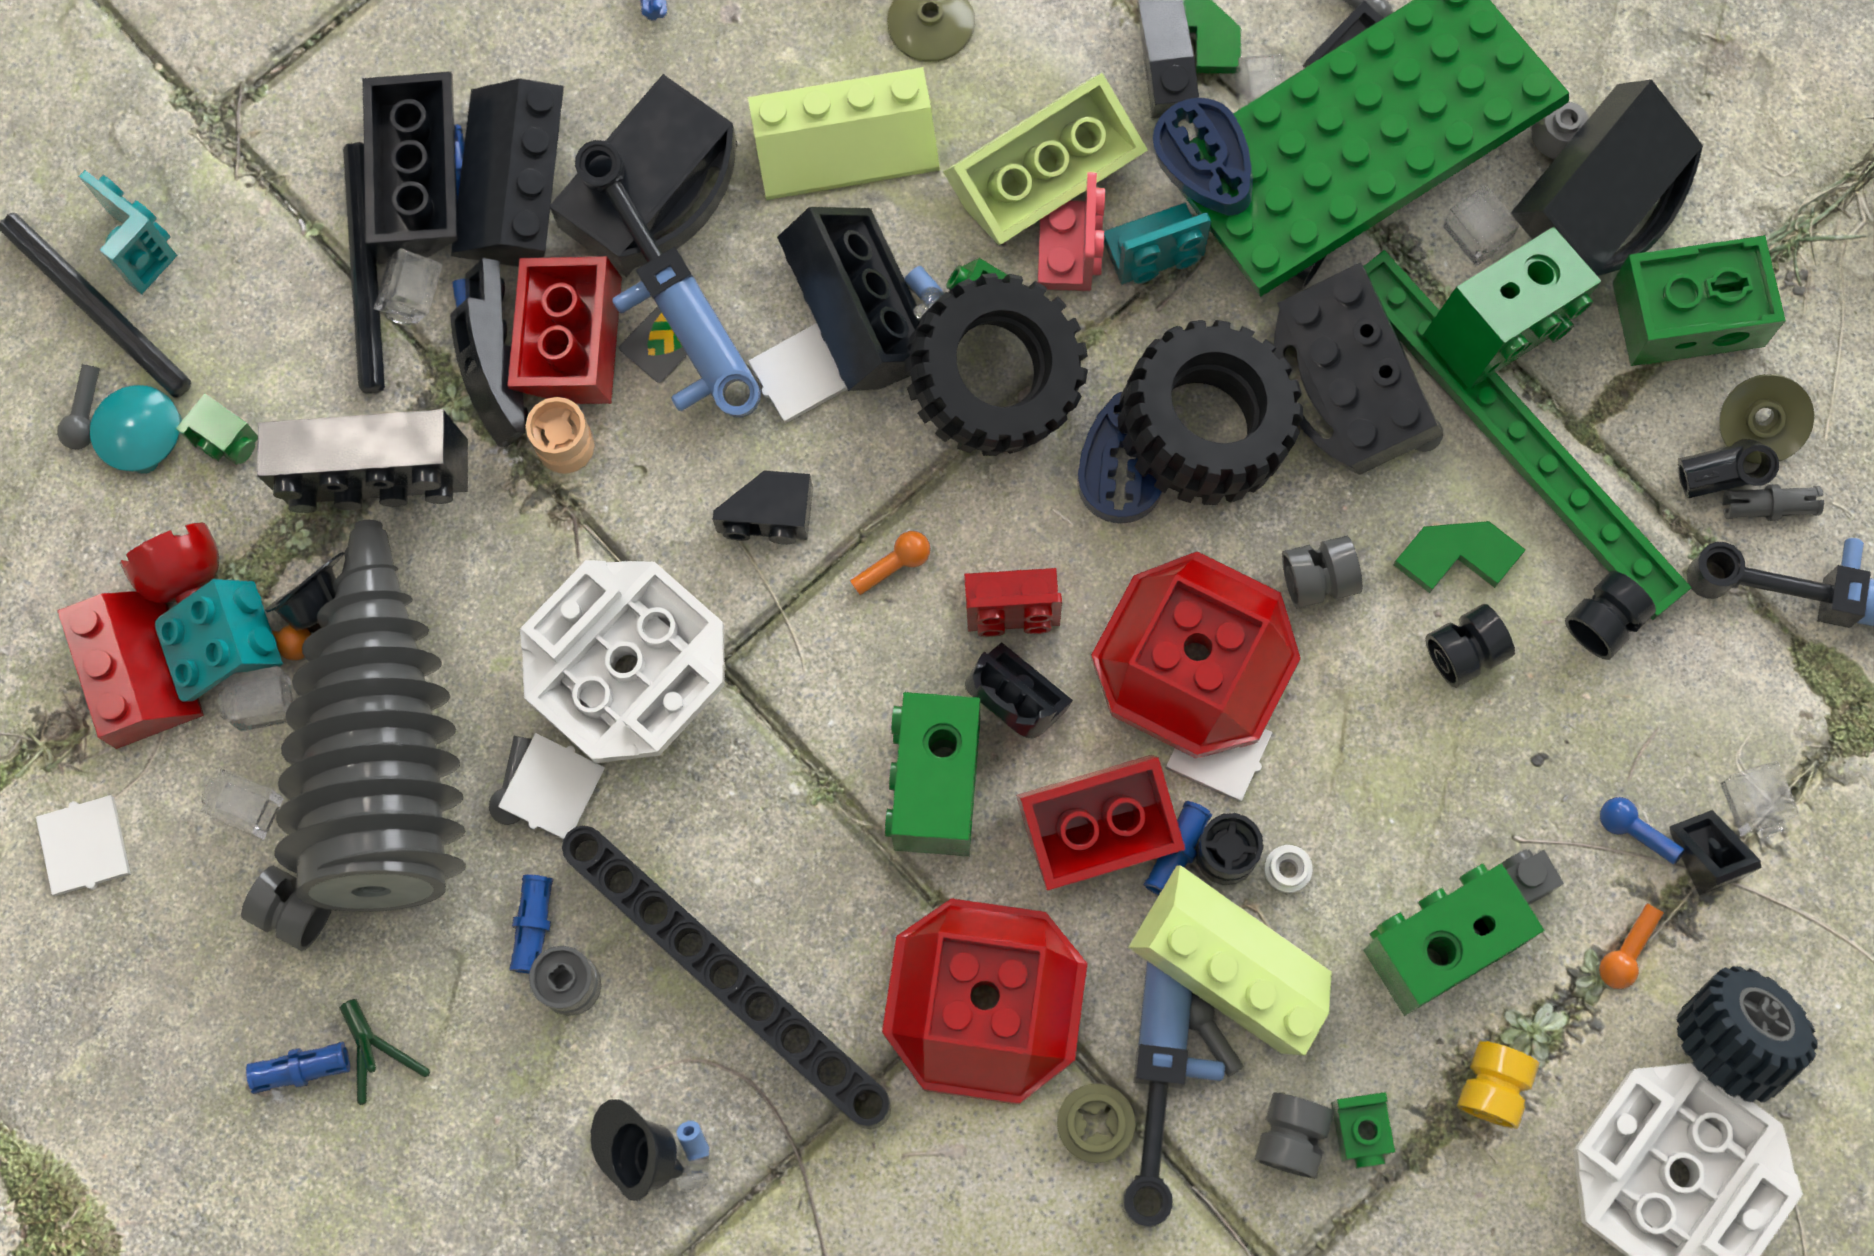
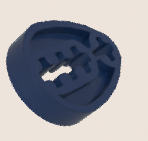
M1208 98L1186 99L1167 109L1157 121L1153 132L1154 150L1158 164L1163 172L1186 196L1206 208L1224 215H1237L1246 210L1252 199L1253 173L1251 159L1243 130L1231 110L1224 104ZM1186 120L1189 124L1193 123L1197 138L1205 141L1206 151L1211 157H1216L1215 162L1209 164L1207 160H1201L1198 146L1194 142L1190 143L1186 128L1184 126L1179 127L1178 123L1180 121ZM1221 178L1224 179L1231 189H1238L1237 196L1231 197L1228 193L1223 194Z
M1119 392L1099 412L1088 432L1081 452L1077 486L1081 500L1091 513L1102 520L1123 524L1134 522L1147 516L1157 506L1163 492L1154 487L1157 480L1152 475L1147 474L1143 477L1134 467L1138 461L1136 457V459H1129L1127 462L1126 477L1134 479V481H1127L1124 490V498L1132 502L1125 503L1123 510L1114 509V502L1106 500V498H1114L1116 481L1108 477L1116 476L1118 459L1110 457V455H1117L1119 448H1124L1122 442L1127 435L1119 431V414L1114 413L1121 412L1122 410L1119 406L1122 392Z

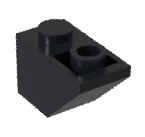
M764 470L713 510L712 520L717 533H723V537L736 541L749 540L750 536L769 537V541L786 545L796 543V539L808 540L813 495L811 476L805 473Z

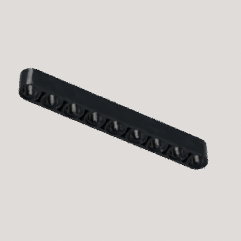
M582 825L573 828L566 834L562 843V852L567 862L852 1122L863 1129L870 1130L879 1128L886 1123L891 1113V1102L888 1094L880 1084L598 830ZM587 840L596 841L598 844L596 855L589 861H578L576 859V849ZM621 871L632 873L633 880L629 889L621 893H615L610 890V880L616 873ZM655 902L665 903L668 908L665 919L655 925L646 923L644 914L647 907ZM691 933L701 935L703 944L697 954L693 956H683L680 954L679 943L684 936ZM724 965H733L738 970V979L735 984L725 989L715 986L713 979L717 969ZM757 997H769L774 1003L771 1016L762 1021L750 1018L748 1011L751 1002ZM796 1028L808 1031L810 1041L805 1050L800 1053H790L785 1049L784 1039L789 1031ZM828 1061H840L846 1068V1075L843 1081L835 1086L823 1084L819 1076L822 1066ZM865 1093H875L882 1099L880 1113L871 1119L861 1118L855 1110L856 1101Z

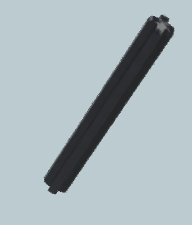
M356 142L345 144L343 147L358 386L363 393L370 394L382 392L385 388L377 263L366 244L364 143Z
M9 213L5 219L0 221V231L172 397L179 398L190 389L191 380L17 213Z

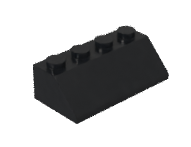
M451 71L362 78L366 244L378 264L423 261L458 240L453 74Z
M518 78L471 89L457 199L458 240L452 243L451 257L480 261L482 258L499 260L500 264L519 267L520 258H544L564 91L563 85Z
M808 207L777 238L784 251L786 261L803 292V297L810 307L821 331V336L829 348L839 370V375L848 391L879 390L910 377L911 375H905V360L910 356V350L907 348L911 334L917 329V322L922 315L871 208Z

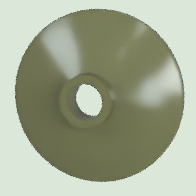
M894 0L888 12V31L895 46L908 57L923 62H938L953 57L967 45L974 29V13L968 0ZM926 11L938 12L937 16L933 18H927L923 15Z
M1777 374L1754 376L1737 385L1726 397L1719 415V429L1727 447L1742 439H1753L1775 451L1779 462L1791 457L1803 447L1810 437L1814 426V407L1807 392L1794 380ZM1760 409H1771V415L1767 420H1755V415ZM1754 451L1748 454L1745 461L1761 464L1760 452Z

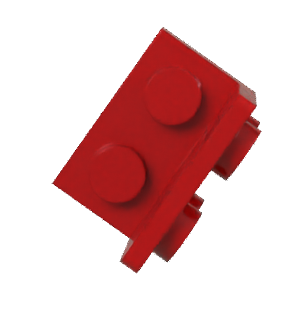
M1057 568L964 574L968 632L977 631L978 636L996 637L1004 635L1005 629L1024 628V632L1027 634H1043L1052 631L1053 626H1060L1062 594L1058 593Z

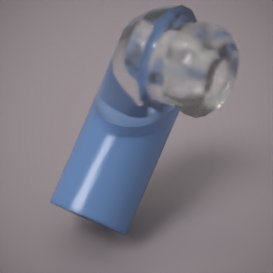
M917 266L905 277V282L923 301L913 310V314L919 320L944 292L922 266Z
M686 1121L678 1127L676 1133L689 1165L684 1167V1172L682 1176L677 1178V1182L683 1193H690L696 1188H699L701 1191L709 1182L710 1148L699 1124L695 1121Z

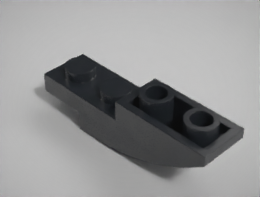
M482 258L465 274L466 300L450 313L452 339L461 376L477 414L499 447H508L525 433V425L529 413L527 407L524 406L523 393L511 390L508 387L511 346L504 345L507 337V323L502 319V300L505 294V282L500 277L499 260Z

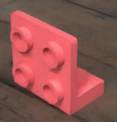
M1087 173L1085 201L1070 200L1040 219L1038 283L1047 287V290L1091 291L1092 276L1101 275L1104 248L1103 216L1105 188H1096L1097 173Z

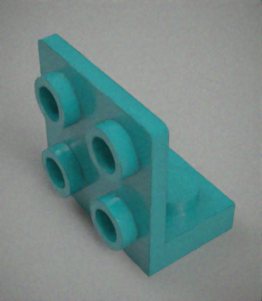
M84 170L78 177L104 209L122 223L121 226H117L109 233L105 244L99 250L124 280L142 295L177 257V254L167 243L171 236L155 222L157 220L156 216L137 200L131 204L123 197L124 192L105 175L96 179Z
M1186 202L1105 230L1104 245L1121 285L1134 281L1136 284L1145 283L1155 278L1162 270L1174 266L1177 269H1183L1197 263L1205 255L1211 220L1208 213L1192 217Z

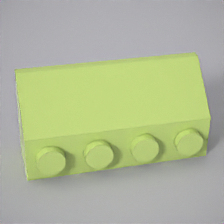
M923 67L748 97L766 200L940 171L932 110Z
M1100 73L952 165L943 173L966 211L998 245H1001L1086 190L1088 172L1097 173L1096 183L1148 151L1105 76L1103 73Z
M1181 865L1176 866L1128 948L1279 1053L1305 1056L1329 1015L1332 972Z

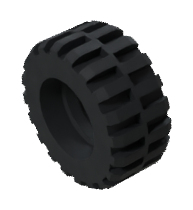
M996 273L982 274L975 281L971 279L964 280L950 291L945 292L922 315L917 322V329L910 336L907 348L910 350V356L905 360V375H911L912 384L907 387L910 400L918 399L922 409L917 414L924 424L931 420L938 428L935 435L944 442L949 439L958 442L957 449L968 453L974 450H981L983 456H997L1002 452L1012 454L1022 451L1059 429L1068 420L1067 414L1077 407L1082 397L1078 389L1086 384L1088 370L1081 367V360L1086 358L1088 354L1086 343H1077L1075 334L1081 328L1076 318L1068 321L1061 312L1067 305L1058 296L1052 301L1046 298L1044 293L1047 287L1036 281L1026 286L1022 284V276L1008 274L1003 279H998ZM980 325L998 326L1016 335L1025 345L1032 359L1034 376L1031 390L1022 401L1008 407L993 406L978 399L966 387L958 371L957 348L963 336L971 329Z
M1204 320L1190 321L1185 330L1181 326H1175L1165 331L1161 339H1154L1135 365L1119 401V406L1122 410L1118 416V428L1121 433H1127L1122 442L1128 456L1136 455L1138 458L1134 467L1143 477L1147 474L1152 475L1157 480L1154 487L1163 493H1166L1168 488L1179 492L1177 499L1191 503L1194 497H1201L1203 505H1218L1223 496H1225L1226 501L1231 503L1243 499L1247 492H1256L1264 486L1270 476H1273L1287 457L1300 433L1297 427L1303 420V406L1301 403H1296L1302 395L1301 389L1296 379L1291 381L1289 379L1293 369L1286 358L1283 357L1279 360L1273 354L1276 347L1267 339L1261 343L1252 336L1255 331L1244 326L1239 331L1231 329V323L1227 321L1215 320L1212 326H1206V321ZM1190 383L1208 384L1223 390L1236 401L1244 414L1247 425L1246 438L1231 443H1217L1195 435L1178 418L1172 403V390Z

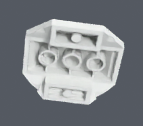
M585 560L520 628L524 698L594 763L660 756L725 686L723 622L655 562ZM633 655L638 658L637 665L632 671L628 673H618L615 671V665L621 657Z
M1692 1063L1630 1070L1573 1150L1581 1221L1625 1256H1761L1803 1195L1797 1174L1794 1173L1783 1124L1755 1103L1744 1101L1738 1095L1734 1098L1726 1094L1721 1087H1715ZM1675 1160L1684 1163L1689 1170V1181L1683 1188L1677 1186L1670 1177V1166Z

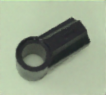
M1742 439L1735 442L1732 446L1678 458L1677 469L1685 496L1693 498L1748 484L1753 486L1765 485L1776 477L1779 470V459L1776 452L1770 447L1753 439ZM1754 451H1759L1761 454L1760 466L1751 473H1745L1743 462L1746 456Z

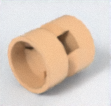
M547 398L536 404L528 414L525 425L527 437L545 467L553 472L566 474L576 472L588 463L595 447L594 438L585 416L577 404L566 398Z

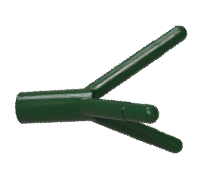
M357 999L346 1001L339 1007L357 1045L358 1104L364 1105L367 1101V1071L369 1073L376 1071L371 1045L423 1077L430 1075V1070L373 1034Z

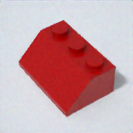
M607 256L519 259L508 387L511 390L546 399L552 397L566 398L575 404H612L619 312L612 300L613 297L621 293L622 277Z
M136 591L102 593L57 610L97 737L115 749L204 716L199 698L194 701H181L179 699L155 629L157 618L169 610L167 603L160 604L149 601Z
M1154 755L1144 756L1016 795L1028 839L1047 891L1185 850L1159 757Z

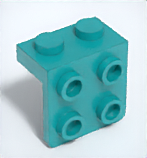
M212 579L158 617L155 622V629L181 701L196 700L236 672H272L283 665L276 639L272 633L255 581Z

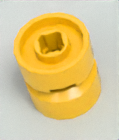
M1479 1041L1470 1068L1477 1077L1468 1079L1466 1084L1463 1085L1457 1107L1487 1122L1518 1129L1525 1110V1100L1519 1093L1532 1089L1540 1065L1539 1061L1510 1047L1489 1041Z

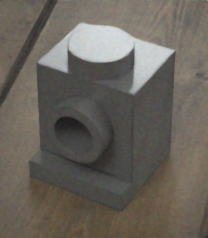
M1525 849L1502 862L1528 905L1549 895L1564 884L1545 850L1533 855L1530 849Z

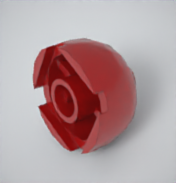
M201 522L185 525L189 534L174 536L171 530L164 532L130 550L126 554L128 561L121 560L120 565L136 592L152 602L166 604L176 601L178 604L214 579L219 569V552L207 524Z

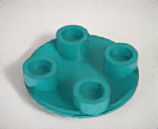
M144 385L128 386L111 393L99 404L91 420L90 439L97 455L109 466L122 471H136L141 474H147L154 471L158 463L163 461L175 447L180 434L176 428L183 419L172 400L160 390Z

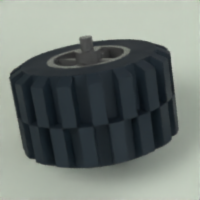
M1732 966L1730 969L1725 967L1719 970L1681 1008L1682 1010L1678 1013L1676 1020L1679 1023V1026L1676 1028L1678 1037L1684 1042L1681 1046L1685 1054L1693 1060L1692 1064L1695 1068L1702 1072L1715 1087H1721L1726 1094L1734 1098L1738 1095L1744 1101L1752 1103L1755 1100H1758L1760 1103L1766 1102L1781 1092L1815 1059L1817 1055L1815 1050L1818 1048V1042L1813 1035L1815 1032L1813 1024L1805 1016L1807 1013L1800 1004H1797L1792 998L1793 996L1786 989L1781 988L1770 977H1764L1758 971L1750 968L1746 971L1741 966Z

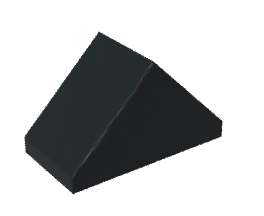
M1713 810L1669 826L1674 842L1685 849L1681 858L1699 896L1741 880L1762 868L1761 860Z

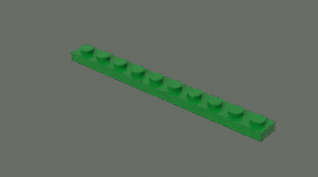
M1383 250L1366 263L1364 268L1401 343L1608 572L1617 571L1625 574L1647 592L1656 608V612L1650 618L1652 620L1656 619L1683 597L1692 587L1497 373H1494L1471 389L1457 376L1423 336V333L1440 310L1391 256Z

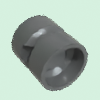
M1348 535L1322 541L1318 550H1314L1310 545L1282 551L1284 577L1290 598L1296 609L1323 603L1327 594L1334 599L1362 593L1361 568L1355 547Z
M274 865L270 866L260 874L249 890L242 906L241 918L267 933L276 929V938L300 951H304L317 939L326 925L332 910L315 907L301 901L296 896L297 878Z
M564 945L550 947L540 953L532 963L529 973L530 988L536 999L554 1012L566 1016L580 1015L589 1010L598 1000L602 988L601 976L595 964L577 949Z
M1274 1092L1265 1119L1271 1125V1129L1261 1134L1254 1160L1287 1173L1316 1179L1323 1151L1318 1146V1141L1328 1137L1334 1111L1326 1106L1303 1098Z

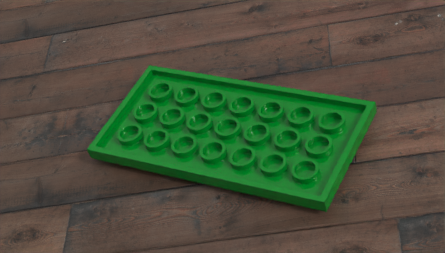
M1412 0L1233 113L1243 130L1249 148L1253 173L1252 199L1246 210L1237 215H1224L1200 205L1186 196L1181 190L1180 192L1198 215L1208 213L1211 220V233L1254 290L1262 297L1569 103V91L1490 0ZM1197 136L1190 140V143L1194 142L1198 146L1201 160L1205 159L1209 164L1216 161L1215 156L1211 157L1207 153L1204 140H1199ZM1220 179L1223 194L1228 193L1231 197L1238 195V189H1231L1224 179Z

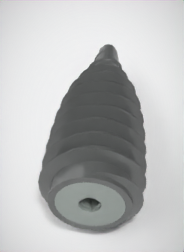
M361 520L356 522L354 529L350 531L348 547L344 552L345 561L342 573L333 583V589L336 593L335 598L326 603L318 612L317 620L322 628L311 634L302 646V653L309 662L300 667L292 679L293 689L300 697L294 700L286 710V721L294 732L285 738L281 745V754L291 766L280 775L278 780L279 791L289 801L283 804L276 813L278 827L288 835L277 844L274 852L279 864L297 874L296 896L304 903L337 911L377 912L411 908L440 898L446 891V880L462 873L466 869V863L461 859L445 854L444 846L462 838L466 830L458 822L444 818L442 813L454 808L463 800V794L458 789L440 783V778L450 775L460 767V760L455 755L437 749L436 746L450 739L456 732V727L453 723L442 717L432 715L431 712L445 705L450 699V693L445 688L425 680V676L439 670L442 666V661L438 656L420 650L417 647L416 641L426 637L429 629L423 623L409 618L405 606L410 604L413 599L410 595L401 591L396 575L398 567L394 566L388 533L383 529V524L376 520Z

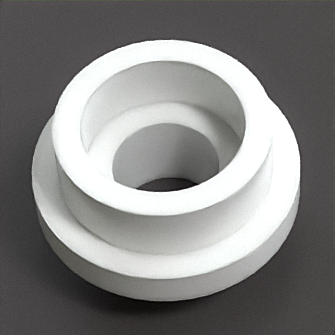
M1283 845L1275 848L1268 855L1264 865V873L1268 883L1274 889L1283 893H1294L1303 889L1310 881L1313 872L1312 862L1308 854L1294 845ZM1283 862L1292 863L1296 867V875L1292 878L1284 877L1279 870L1280 864Z

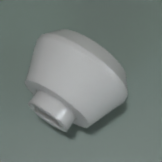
M1569 101V103L1532 125V140L1541 153L1555 159L1589 117L1580 105Z

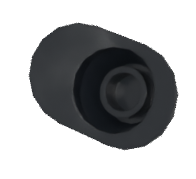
M341 552L333 557L301 584L270 604L265 611L268 613L275 610L297 631L307 628L311 633H314L322 627L317 620L318 612L326 603L333 600L336 595L333 589L336 577L332 567L345 553Z
M610 1099L600 1105L593 1117L590 1131L591 1148L594 1158L603 1173L620 1189L629 1201H640L647 1196L650 1190L660 1189L670 1179L682 1176L684 1167L677 1159L676 1141L669 1129L661 1124L645 1120L631 1105L621 1099Z

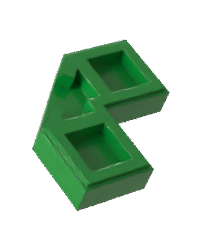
M1183 0L1189 33H1196V73L1240 74L1241 27L1212 0Z
M1490 521L1424 526L1395 560L1393 565L1428 593H1431L1457 560L1461 561L1495 588L1526 549Z

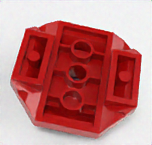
M1198 551L1134 575L1091 654V661L1111 716L1195 759L1258 743L1301 659L1281 592ZM1199 643L1208 649L1210 655L1204 660L1195 661L1186 655L1184 648L1189 644Z
M951 898L896 936L882 1034L923 1091L1020 1105L1075 1061L1088 963L1047 912ZM979 986H991L998 992L999 1001L992 1009L981 1010L972 1003L971 995Z

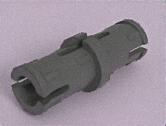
M1771 484L1766 486L1765 489L1725 490L1723 505H1730V507L1723 509V513L1726 519L1766 516L1768 521H1778L1782 516L1790 515L1818 516L1823 513L1824 500H1816V498L1822 497L1824 494L1820 486L1781 489L1779 484Z

